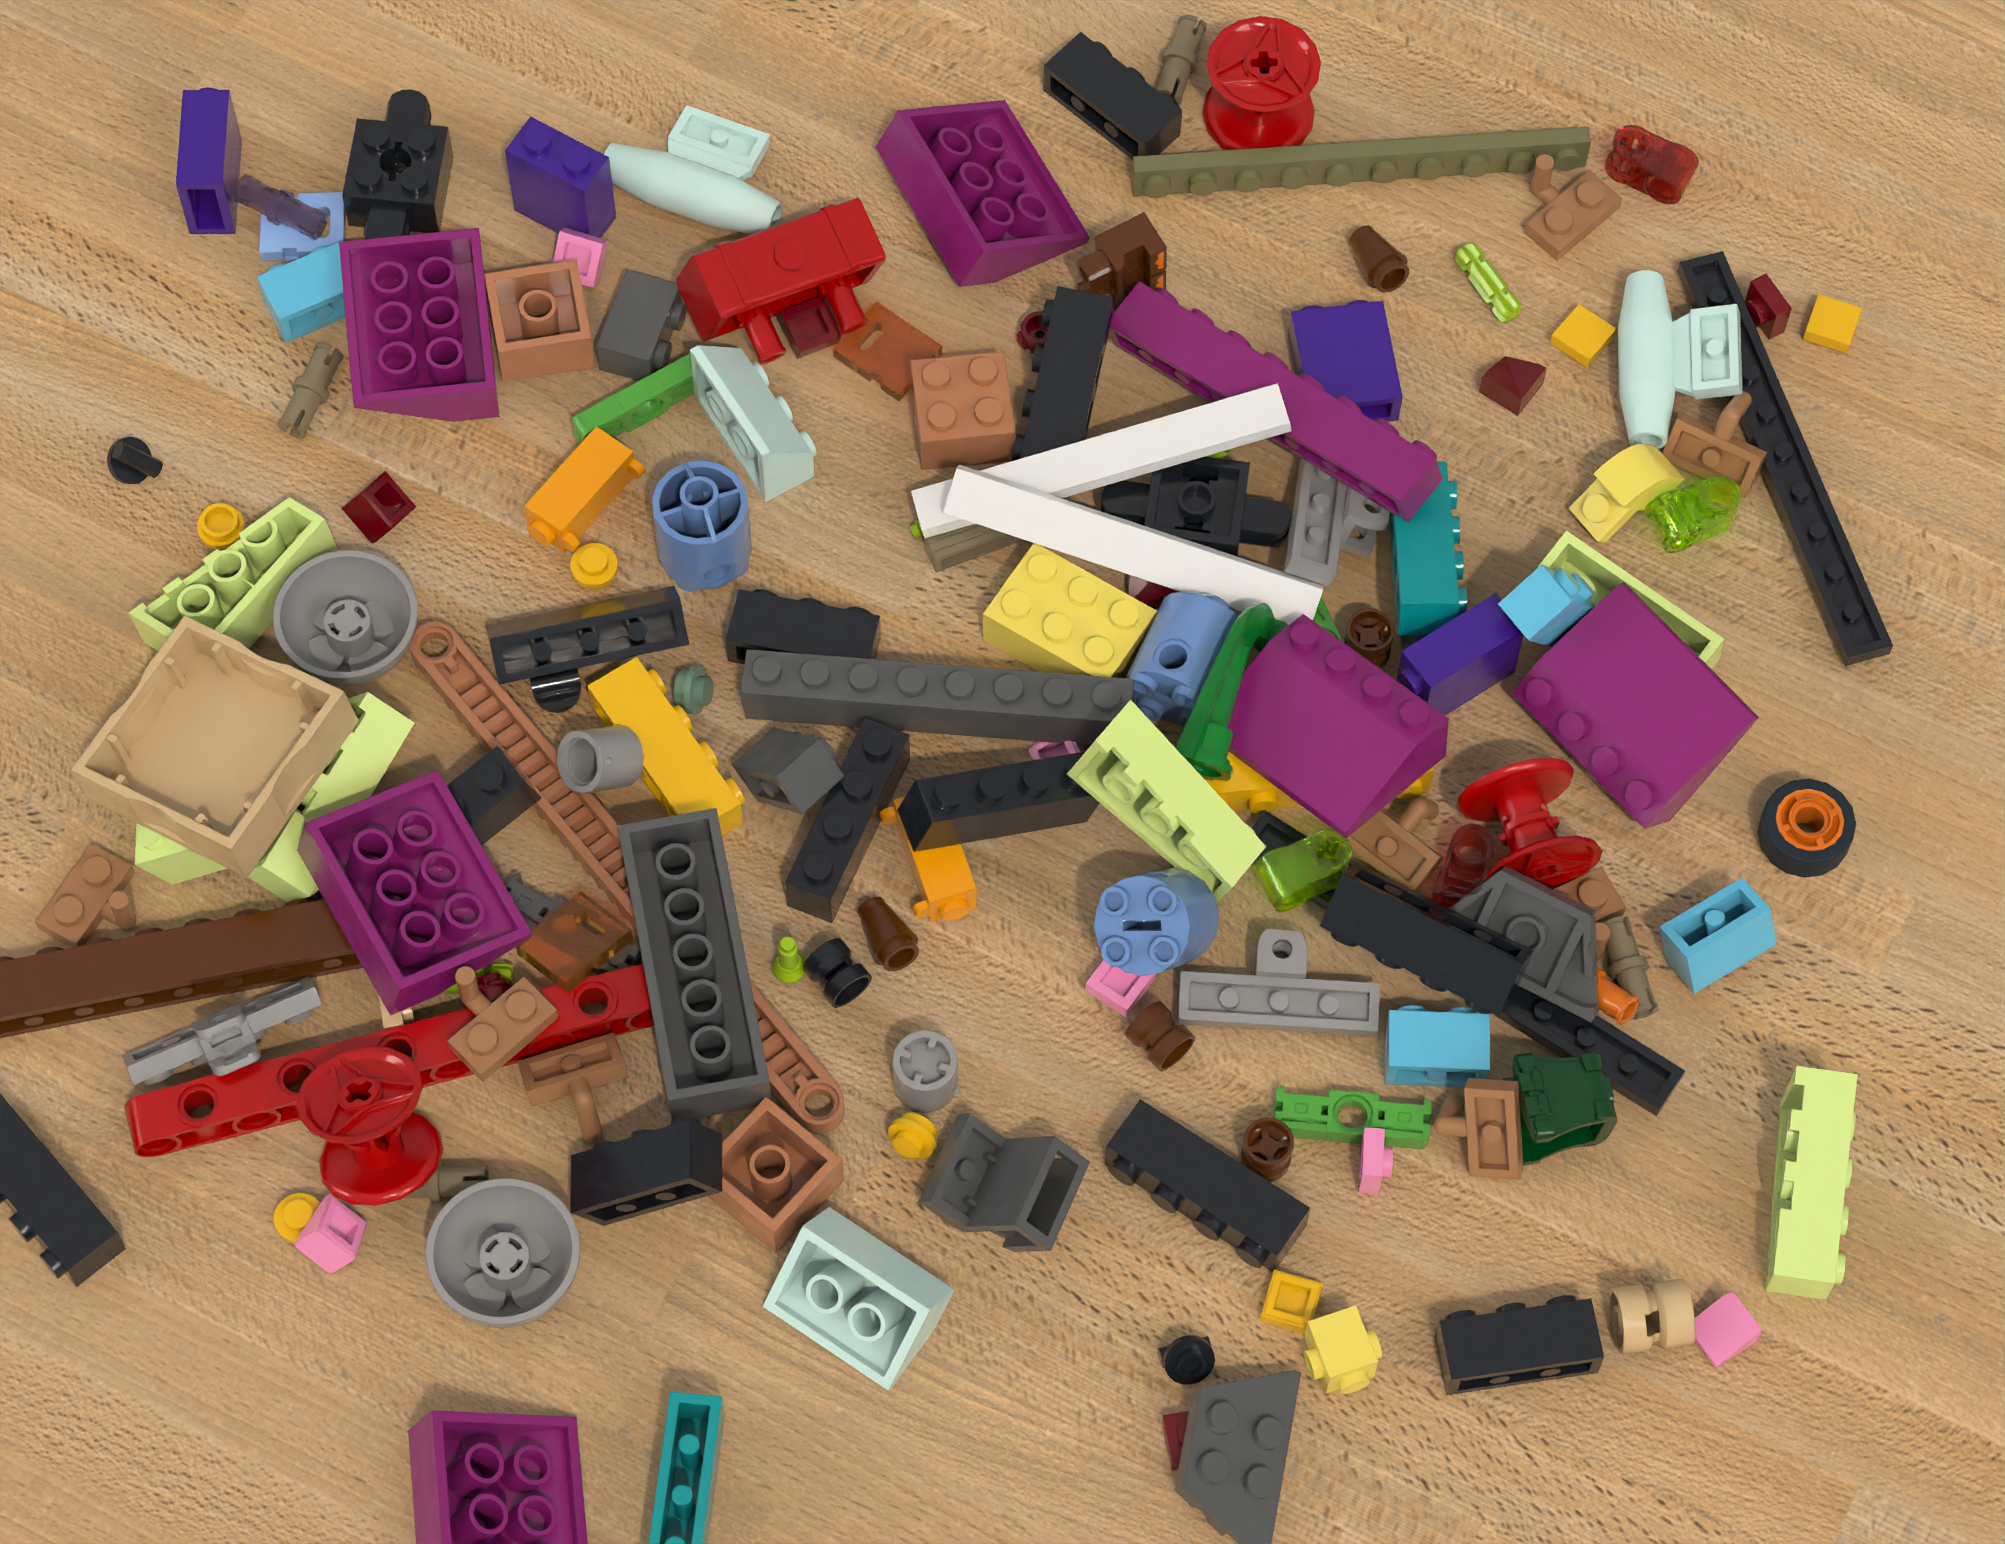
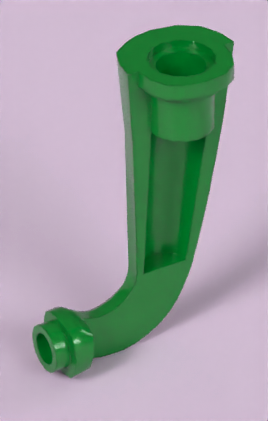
M1266 603L1249 605L1232 624L1174 745L1205 780L1229 781L1231 779L1233 768L1227 756L1234 733L1228 729V725L1252 644L1257 651L1261 652L1273 637L1289 625L1284 621L1276 620L1271 608Z

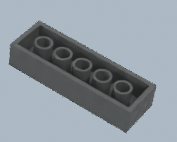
M717 808L618 825L671 1120L683 1117L701 1118L755 1108L765 1097L772 1101L769 1075Z

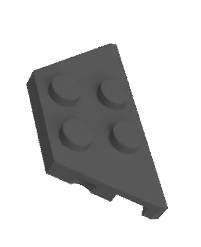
M1504 866L1449 907V909L1534 951L1518 986L1591 1023L1594 1021L1599 1012L1595 910L1507 866Z
M1293 1370L1205 1386L1192 1392L1174 1491L1192 1508L1199 1509L1205 1515L1207 1522L1221 1536L1229 1534L1238 1544H1272L1301 1372Z

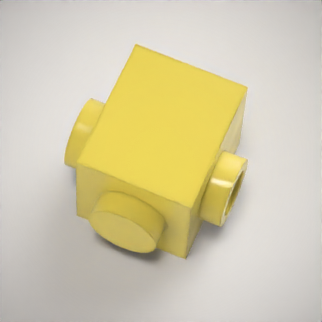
M1356 1305L1307 1322L1304 1339L1308 1350L1303 1352L1304 1360L1313 1380H1321L1326 1394L1339 1389L1342 1394H1349L1369 1385V1379L1375 1376L1378 1359L1382 1358V1350L1375 1331L1372 1328L1365 1329Z

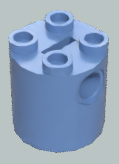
M706 460L685 462L669 470L657 483L652 498L659 562L667 575L676 581L679 588L688 592L720 588L743 576L749 568L752 543L746 487L738 475L722 464Z
M1178 592L1171 593L1163 599L1126 677L1127 679H1134L1135 705L1150 721H1159L1163 718L1179 724L1183 728L1224 639L1238 617L1230 605L1220 597L1208 593Z
M1169 867L1122 879L1103 891L1096 909L1094 928L1098 946L1101 948L1102 957L1106 963L1118 967L1126 973L1146 976L1190 963L1204 954L1217 935L1220 916L1216 898L1205 881L1188 870Z

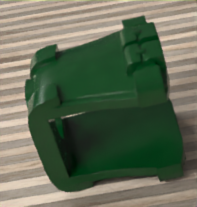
M1532 1053L1514 1056L1513 1077L1503 1078L1502 1080L1518 1081L1523 1166L1539 1164L1541 1160L1571 1148L1594 1146L1608 1138L1618 1119L1613 1104L1614 1094L1608 1074H1603L1604 1068L1600 1054L1587 1053L1579 1057L1566 1058L1534 1056Z

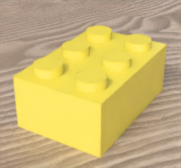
M1033 543L984 611L983 641L1038 672L1126 678L1157 611L1045 547Z

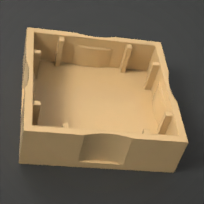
M184 616L144 670L143 676L133 694L110 716L71 771L89 800L248 878L359 720L343 690L288 664L262 658L246 648L241 642Z

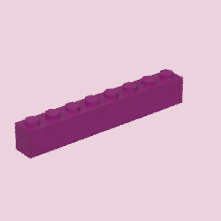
M1139 281L1113 313L1109 333L1116 347L1209 403L1278 383L1292 431L1270 437L1269 439L1406 522H1410L1443 480L1436 461L1437 455L1426 444L1418 440L1410 443L1400 437L1399 432L1389 422L1381 418L1373 421L1363 415L1361 409L1347 397L1339 396L1336 399L1326 393L1323 386L1310 375L1303 373L1299 377L1289 371L1286 364L1273 353L1265 352L1262 355L1252 349L1250 343L1239 333L1233 330L1225 333L1215 327L1214 322L1202 311L1193 308L1190 312L1179 305L1176 298L1165 289L1157 287L1153 290Z

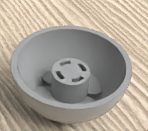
M357 550L329 552L301 565L284 582L276 597L273 610L275 635L287 658L299 670L328 684L338 686H354L368 683L392 670L409 650L418 622L416 595L405 574L385 558Z
M511 1178L480 1182L454 1196L435 1218L426 1244L428 1274L440 1298L448 1307L464 1319L478 1325L493 1328H511L525 1325L541 1318L555 1308L569 1291L576 1276L580 1258V1242L577 1227L566 1206L547 1189L529 1181ZM519 1263L521 1266L515 1272L512 1273L511 1271L514 1270Z

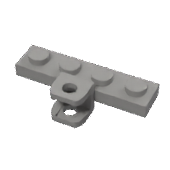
M1300 458L1284 572L1329 587L1336 576L1339 549L1357 555H1370L1375 547L1376 531H1382L1386 528L1389 522L1390 511L1350 487L1347 490V485ZM1369 504L1373 506L1378 513L1367 511L1363 505ZM1352 530L1360 532L1363 539L1352 536Z
M1266 929L1259 938L1254 975L1181 971L1177 1024L1377 1036L1380 983L1305 979L1307 970V942L1303 933L1295 930ZM1282 953L1286 955L1287 958H1278L1274 954Z
M307 976L240 1005L238 1003L193 1022L192 1026L122 1055V1058L134 1085L144 1081L145 1085L161 1082L173 1074V1068L191 1061L192 1065L208 1061L213 1074L223 1076L259 1060L261 1053L255 1041L267 1034L266 1028L283 1021L286 1025L301 1022L309 1018L313 1014L312 1009L322 1005L315 986Z

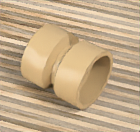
M1685 1279L1654 1282L1649 1291H1646L1641 1284L1611 1287L1609 1292V1313L1613 1338L1619 1353L1648 1351L1653 1342H1658L1662 1348L1693 1345L1695 1341V1318L1691 1294ZM1649 1314L1650 1321H1646L1645 1315Z

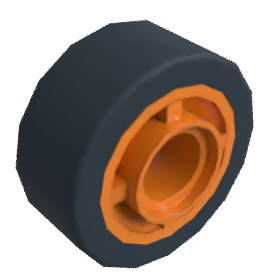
M1813 779L1793 780L1777 788L1768 799L1760 818L1757 833L1761 850L1773 865L1785 873L1803 878L1822 876L1837 868L1847 855L1854 838L1856 820L1853 807L1842 792L1830 784ZM1797 824H1809L1812 827H1814V829L1817 832H1804L1797 826Z

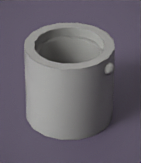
M620 724L569 732L562 739L558 748L557 765L559 774L565 785L572 791L581 794L631 786L638 780L643 769L644 755L637 735L629 727Z
M927 1030L913 1032L899 1042L894 1050L892 1067L890 1069L893 1073V1086L897 1098L905 1107L914 1112L930 1113L941 1110L951 1102L955 1095L960 1093V1088L957 1086L958 1057L955 1047L945 1036L938 1032Z

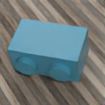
M339 242L330 246L317 247L309 255L287 264L275 265L266 273L257 276L263 302L285 343L346 318Z
M1544 565L1539 566L1498 603L1529 641L1553 647L1595 607L1594 603L1589 599L1594 592L1579 574L1574 572L1570 575L1563 568L1556 570Z
M1743 878L1733 882L1659 927L1667 964L1694 994L1777 945L1771 908Z
M1414 1005L1403 1006L1398 1010H1389L1385 1026V1085L1464 1088L1468 1078L1488 1079L1490 1072V1014L1477 1013L1473 1009L1466 1007L1453 1008L1447 1012H1431L1421 1006Z

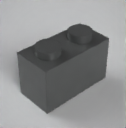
M627 269L596 345L599 370L640 381L658 371V368L662 369L667 366L672 350V343L669 342L674 330H681L687 313V307L682 303L681 294L675 282Z
M775 727L732 764L758 802L799 814H804L844 777V774L834 762L838 758L836 752L823 738H814L802 735L798 731L790 732Z

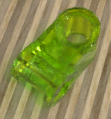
M1712 476L1685 488L1672 490L1657 496L1647 504L1645 513L1648 519L1655 520L1664 538L1662 546L1665 552L1676 553L1691 547L1695 543L1729 531L1735 524L1741 492L1734 480L1726 476ZM1714 501L1720 502L1724 504L1726 508L1716 509L1711 507L1708 503Z
M1326 829L1289 846L1280 847L1268 852L1258 859L1253 866V870L1277 912H1286L1302 905L1315 896L1336 888L1342 874L1349 867L1348 862L1351 859L1352 847L1348 838H1344L1335 830Z

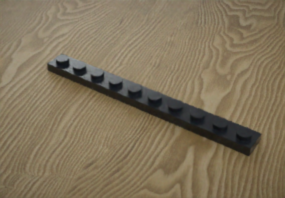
M1721 251L1680 262L1677 273L1693 309L1731 304L1738 305L1741 327L1742 391L1749 393L1752 398L1750 407L1740 418V421L1750 444L1767 452L1761 466L1762 473L1844 666L1890 654L1893 647L1891 639L1724 252Z
M1264 811L1252 829L1265 844L1266 848L1252 865L1324 910H1327L1342 874L1353 864L1269 812ZM1520 986L1517 987L1511 1002L1499 1016L1495 1015L1562 1058L1579 1057L1587 1053L1600 1054L1604 1068L1603 1074H1608L1612 1089L1655 1116L1659 1114L1685 1073L1684 1069L1600 1017L1596 1016L1591 1023Z

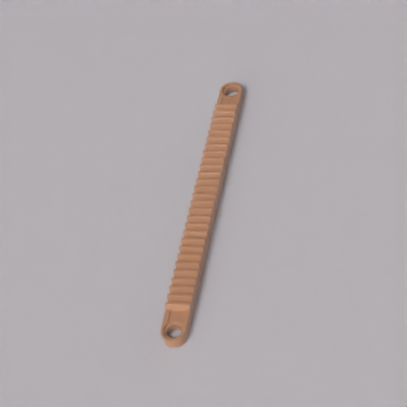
M439 621L420 625L416 629L410 646L416 667L441 695L447 707L455 712L461 724L464 723L471 736L477 738L484 751L487 750L489 753L498 745L517 764L542 797L533 805L539 817L547 822L553 834L556 833L559 836L563 846L569 848L574 859L582 864L588 876L591 875L594 878L598 888L605 891L609 901L612 904L615 903L621 915L629 920L632 928L637 932L616 821L591 792L577 793L565 785L558 770L557 751L503 687L499 685L498 681L455 630ZM431 639H441L448 643L449 647L442 656L431 658L422 653L423 645ZM751 983L771 1091L793 1118L807 1131L823 1134L836 1129L842 1122L845 1114L844 1095L840 1087ZM815 1095H824L833 1101L834 1107L828 1115L815 1117L810 1115L805 1109L806 1102Z

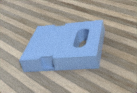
M343 192L298 193V197H285V193L262 194L259 249L261 261H294L309 255L317 247L330 246L341 240L345 241L346 212L342 198ZM322 215H329V234L323 238L318 237V219Z

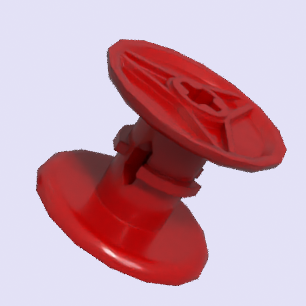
M1257 16L1236 21L1220 31L1209 47L1206 66L1212 86L1205 95L1202 112L1207 132L1225 150L1301 146L1312 130L1315 114L1310 93L1319 80L1321 67L1316 44L1301 28L1284 19Z
M1540 758L1510 764L1481 777L1470 784L1458 796L1456 808L1466 819L1479 822H1501L1504 833L1498 836L1501 843L1509 846L1511 854L1499 860L1487 873L1485 881L1504 866H1507L1551 889H1555L1588 873L1600 861L1603 850L1595 840L1581 836L1558 837L1556 832L1560 823L1558 816L1551 817L1547 804L1557 799L1571 784L1574 770L1568 761L1556 758Z
M362 1046L339 1052L320 1063L303 1081L296 1099L298 1116L313 1135L327 1140L319 1160L322 1183L334 1197L353 1205L372 1206L401 1200L421 1188L438 1169L443 1154L441 1134L427 1117L413 1112L417 1107L422 1092V1081L419 1068L408 1055L389 1047Z

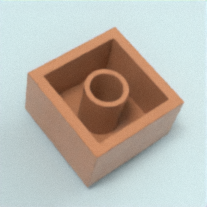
M577 259L484 273L502 382L595 368L592 337Z
M1004 351L910 360L911 394L921 470L1012 461L1015 444V426Z
M765 1097L722 1142V1192L709 1195L708 1197L772 1251L777 1253L844 1181L843 1162L838 1155L769 1098Z

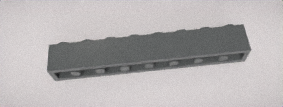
M748 649L746 651L740 690L746 719L860 728L864 718H868L899 731L1051 743L1072 741L1079 745L1090 746L1130 700L1135 704L1134 679Z

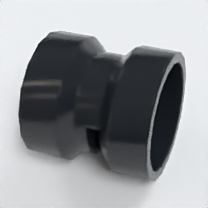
M834 938L822 944L810 954L803 964V971L811 981L819 982L823 986V996L834 1008L842 1007L856 999L864 992L872 980V976L860 963H854L851 959V950L841 938Z

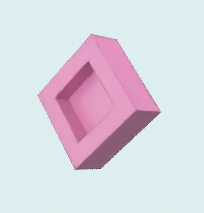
M563 228L559 231L553 263L577 259L582 285L594 288L600 281L608 240L569 228Z
M1103 960L1086 982L1085 991L1122 1016L1127 1017L1154 982L1155 974L1141 976L1126 973Z
M1364 1128L1360 1147L1358 1193L1379 1194L1382 1177L1391 1178L1393 1147H1384L1385 1129Z

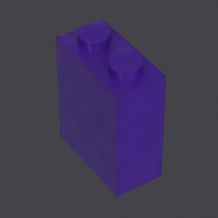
M210 87L199 90H183L176 187L189 234H236L242 139L229 90H218Z
M530 116L505 150L514 211L558 234L563 228H569L601 238L616 219L609 157Z
M1356 300L1341 306L1323 308L1312 305L1298 311H1291L1288 338L1295 374L1299 377L1303 373L1310 375L1323 386L1326 393L1336 399L1339 396L1347 397L1361 409L1363 415L1373 421L1377 418L1384 419L1387 422L1398 421L1403 396L1383 301L1368 302Z
M1495 593L1404 649L1401 653L1396 681L1446 716L1515 673L1524 634L1498 605L1502 600Z

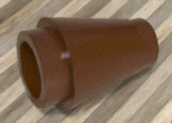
M1369 225L1362 226L1352 233L1349 243L1353 247L1368 285L1372 288H1377L1383 293L1399 288L1409 276L1406 256Z
M882 897L870 898L860 905L857 913L861 918L874 962L878 965H883L887 971H898L910 965L919 954L917 935L886 904Z

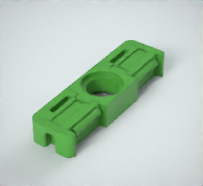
M690 353L574 416L571 422L575 429L573 435L578 443L581 444L596 426L612 437L626 430L629 433L668 412V407L694 394Z
M1280 1086L1276 1090L1273 1118L1283 1121L1291 1129L1294 1138L1361 1144L1365 1127L1385 1129L1384 1146L1424 1149L1428 1145L1430 1137L1432 1103L1427 1098L1424 1099L1423 1105L1379 1101V1094L1330 1089L1328 1096L1284 1093V1086ZM1348 1106L1358 1107L1364 1112L1366 1122L1359 1128H1347L1339 1121L1338 1113L1341 1109Z

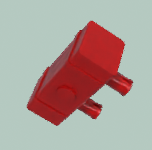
M857 197L838 205L831 204L822 207L818 212L739 240L717 244L713 249L693 255L678 275L676 285L703 342L744 328L756 353L758 363L763 365L781 358L787 352L786 348L782 345L771 318L779 315L783 310L820 296L827 298L842 335L855 332L866 326L869 320L865 316L853 288L869 283L885 262L886 255L865 208Z

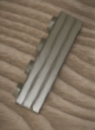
M973 524L924 538V549L937 573L1024 541V539L979 524Z

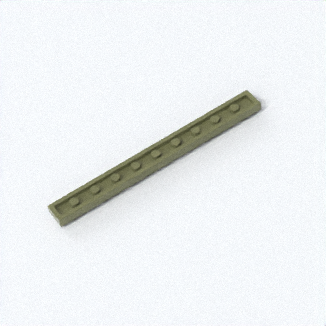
M1589 127L1133 156L1132 189L1133 197L1162 198L1170 194L1193 193L1195 195H1207L1215 191L1230 190L1253 192L1260 188L1284 187L1286 189H1298L1306 185L1329 184L1332 186H1343L1351 182L1366 181L1389 183L1396 179L1411 178L1434 180L1442 176L1465 175L1468 177H1479L1487 173L1502 172L1525 174L1534 170L1536 159L1542 154L1550 155L1554 159L1553 169L1570 171L1578 167H1586L1591 138Z

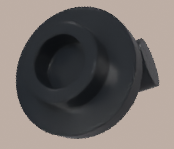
M135 437L118 439L111 445L107 455V465L111 475L123 484H137L145 480L147 476L156 478L163 466L162 461L152 457L148 446L142 440Z
M577 668L530 678L534 700L545 711L552 713L565 712L575 706L580 698L581 682Z
M1187 1335L1174 1340L1168 1346L1158 1348V1356L1162 1368H1165L1167 1375L1176 1383L1183 1385L1198 1383L1205 1379L1214 1367L1215 1355L1208 1336Z

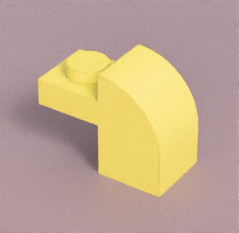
M1636 444L1619 452L1603 464L1594 473L1597 479L1569 507V510L1598 542L1606 543L1637 510L1653 512L1684 480V477L1655 445Z

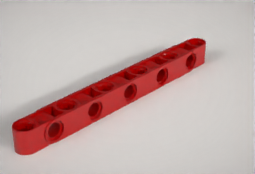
M643 964L538 989L557 1009L559 1018L502 1067L613 1032L617 1036L654 1026ZM591 1003H601L607 1006L603 1012L596 1015L583 1012V1009ZM469 1008L244 1066L223 1076L210 1075L136 1096L125 1104V1113L134 1153L138 1157L153 1158L299 1121L296 1102L299 1092L290 1091V1087L296 1081L306 1079L320 1063L339 1052L362 1046L389 1047L403 1054L410 1055V1059L420 1070L422 1088L473 1075L474 1073L449 1048L448 1040L473 1020L476 1015ZM208 1105L213 1107L212 1112L204 1118L195 1119L190 1117L192 1112L200 1106Z

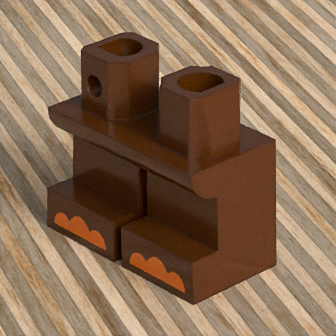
M1145 212L1095 236V251L1077 260V269L1083 280L1077 283V288L1080 291L1113 297L1115 311L1139 281L1153 290L1157 287L1166 290L1167 247Z

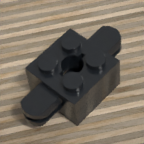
M409 89L393 93L388 102L385 121L357 118L342 198L348 225L364 227L363 234L365 239L410 235V232H440L453 163V151L448 127L430 125L432 117L430 105L426 96L419 91Z
M1201 457L1152 472L1151 484L1123 480L1106 485L1101 494V512L1237 557L1239 543L1270 548L1280 547L1287 539L1291 521L1290 511L1284 502L1246 497L1250 462ZM1187 522H1190V523H1203V524H1200V525H1192V524H1189V523H1187Z

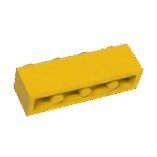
M635 657L587 685L590 707L603 726L620 724L629 727L637 735L644 755L643 769L639 777L667 817L717 808L722 836L743 824L741 805L745 803V799L741 790L732 778L723 779L716 769L719 763L714 752L705 741L698 744L690 732L693 730L689 717L680 705L671 706L664 696L667 693L666 687L653 668L646 671L639 659Z

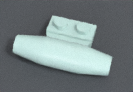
M686 105L668 136V152L611 143L604 155L609 157L612 184L647 204L714 228L747 234H756L779 225L783 203L744 182L748 177H753L769 149L770 134Z
M1642 270L1634 272L1627 277L1618 323L1619 397L1630 446L1644 443L1655 445L1660 449L1666 445L1675 392L1695 397L1696 400L1742 394L1740 311L1737 304L1690 309V313L1673 322L1665 283L1661 274L1655 271Z

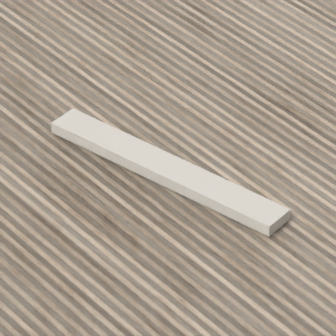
M1277 383L980 470V472L1059 498H1065L1292 430ZM953 479L911 491L924 538L976 524L943 513Z
M958 465L943 510L945 514L1180 592L1215 595L1226 601L1232 609L1241 612L1251 604L1266 603L1271 608L1276 620L1284 621L1289 625L1302 614L1313 620L1324 589V585L962 465Z

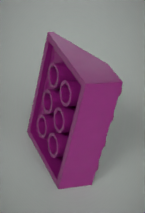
M1005 100L898 110L875 147L959 287L998 282L1080 247L1090 239Z
M479 228L339 242L354 408L451 422L500 417Z
M1625 582L1620 583L1550 648L1512 692L1644 829L1671 821L1759 718Z
M1302 614L1273 637L1243 673L1228 729L1234 733L1229 752L1344 838H1348L1446 756L1449 718Z
M438 770L309 821L304 825L297 851L390 1016L431 999L455 985V974L459 968L467 966L476 972L532 936L530 928Z
M431 1411L408 1430L416 1544H588L577 1417Z

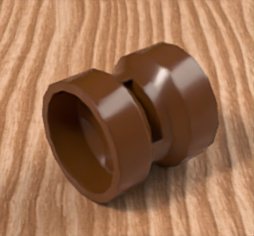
M1366 608L1359 610L1347 622L1344 643L1381 669L1390 658L1395 629L1393 622L1386 613L1378 609Z
M1161 1001L1154 1002L1144 1009L1132 1021L1125 1032V1036L1136 1047H1144L1145 1050H1149V1061L1161 1072L1177 1063L1189 1051L1196 1038L1186 1026H1175V1022L1172 1020V1012Z
M1264 1117L1255 1120L1248 1126L1244 1134L1241 1164L1269 1182L1280 1179L1287 1173L1291 1164V1155L1294 1148V1136L1291 1129L1283 1121L1276 1118Z

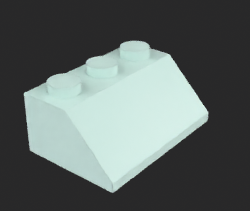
M698 345L690 349L694 396L764 501L767 502L814 477L813 457L817 456L814 443L807 432L804 430L801 432L797 431L791 422L793 420L791 410L783 397L780 395L777 397L773 396L767 387L769 386L767 375L758 361L751 363L741 348Z
M828 1207L802 1226L763 1307L889 1391L935 1330L955 1290L840 1213Z

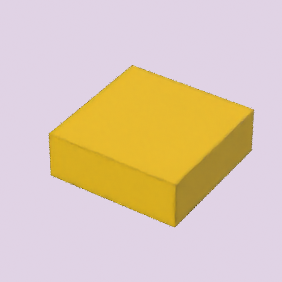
M1818 294L1803 340L1847 354L1863 308Z
M1578 304L1552 334L1550 344L1588 368L1615 337L1616 328Z
M1274 1269L1260 1322L1305 1335L1307 1322L1314 1320L1323 1283Z

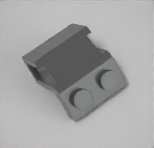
M971 1113L958 1114L918 1202L954 1228L964 1232L990 1231L1006 1238L1002 1247L1010 1251H1051L1090 1161L1056 1136L1005 1139ZM1057 1154L1062 1158H1055V1155Z

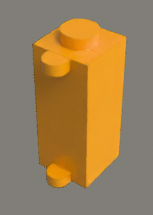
M596 426L524 505L528 532L543 546L549 547L553 545L564 554L568 550L574 552L580 545L579 537L633 477L639 479L646 472L645 467L634 458V452Z
M905 796L894 799L893 806L883 809L879 815L884 825L895 823L922 899L921 902L912 907L915 917L917 919L928 917L929 922H933L939 919L954 921L966 916L970 910L976 909L977 888L961 844L914 852L897 811Z

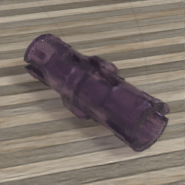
M248 174L240 178L234 189L235 195L233 200L267 216L268 222L276 226L281 224L289 226L313 240H317L325 230L327 225L325 220L328 219V214L294 198L293 192L282 188L279 191Z

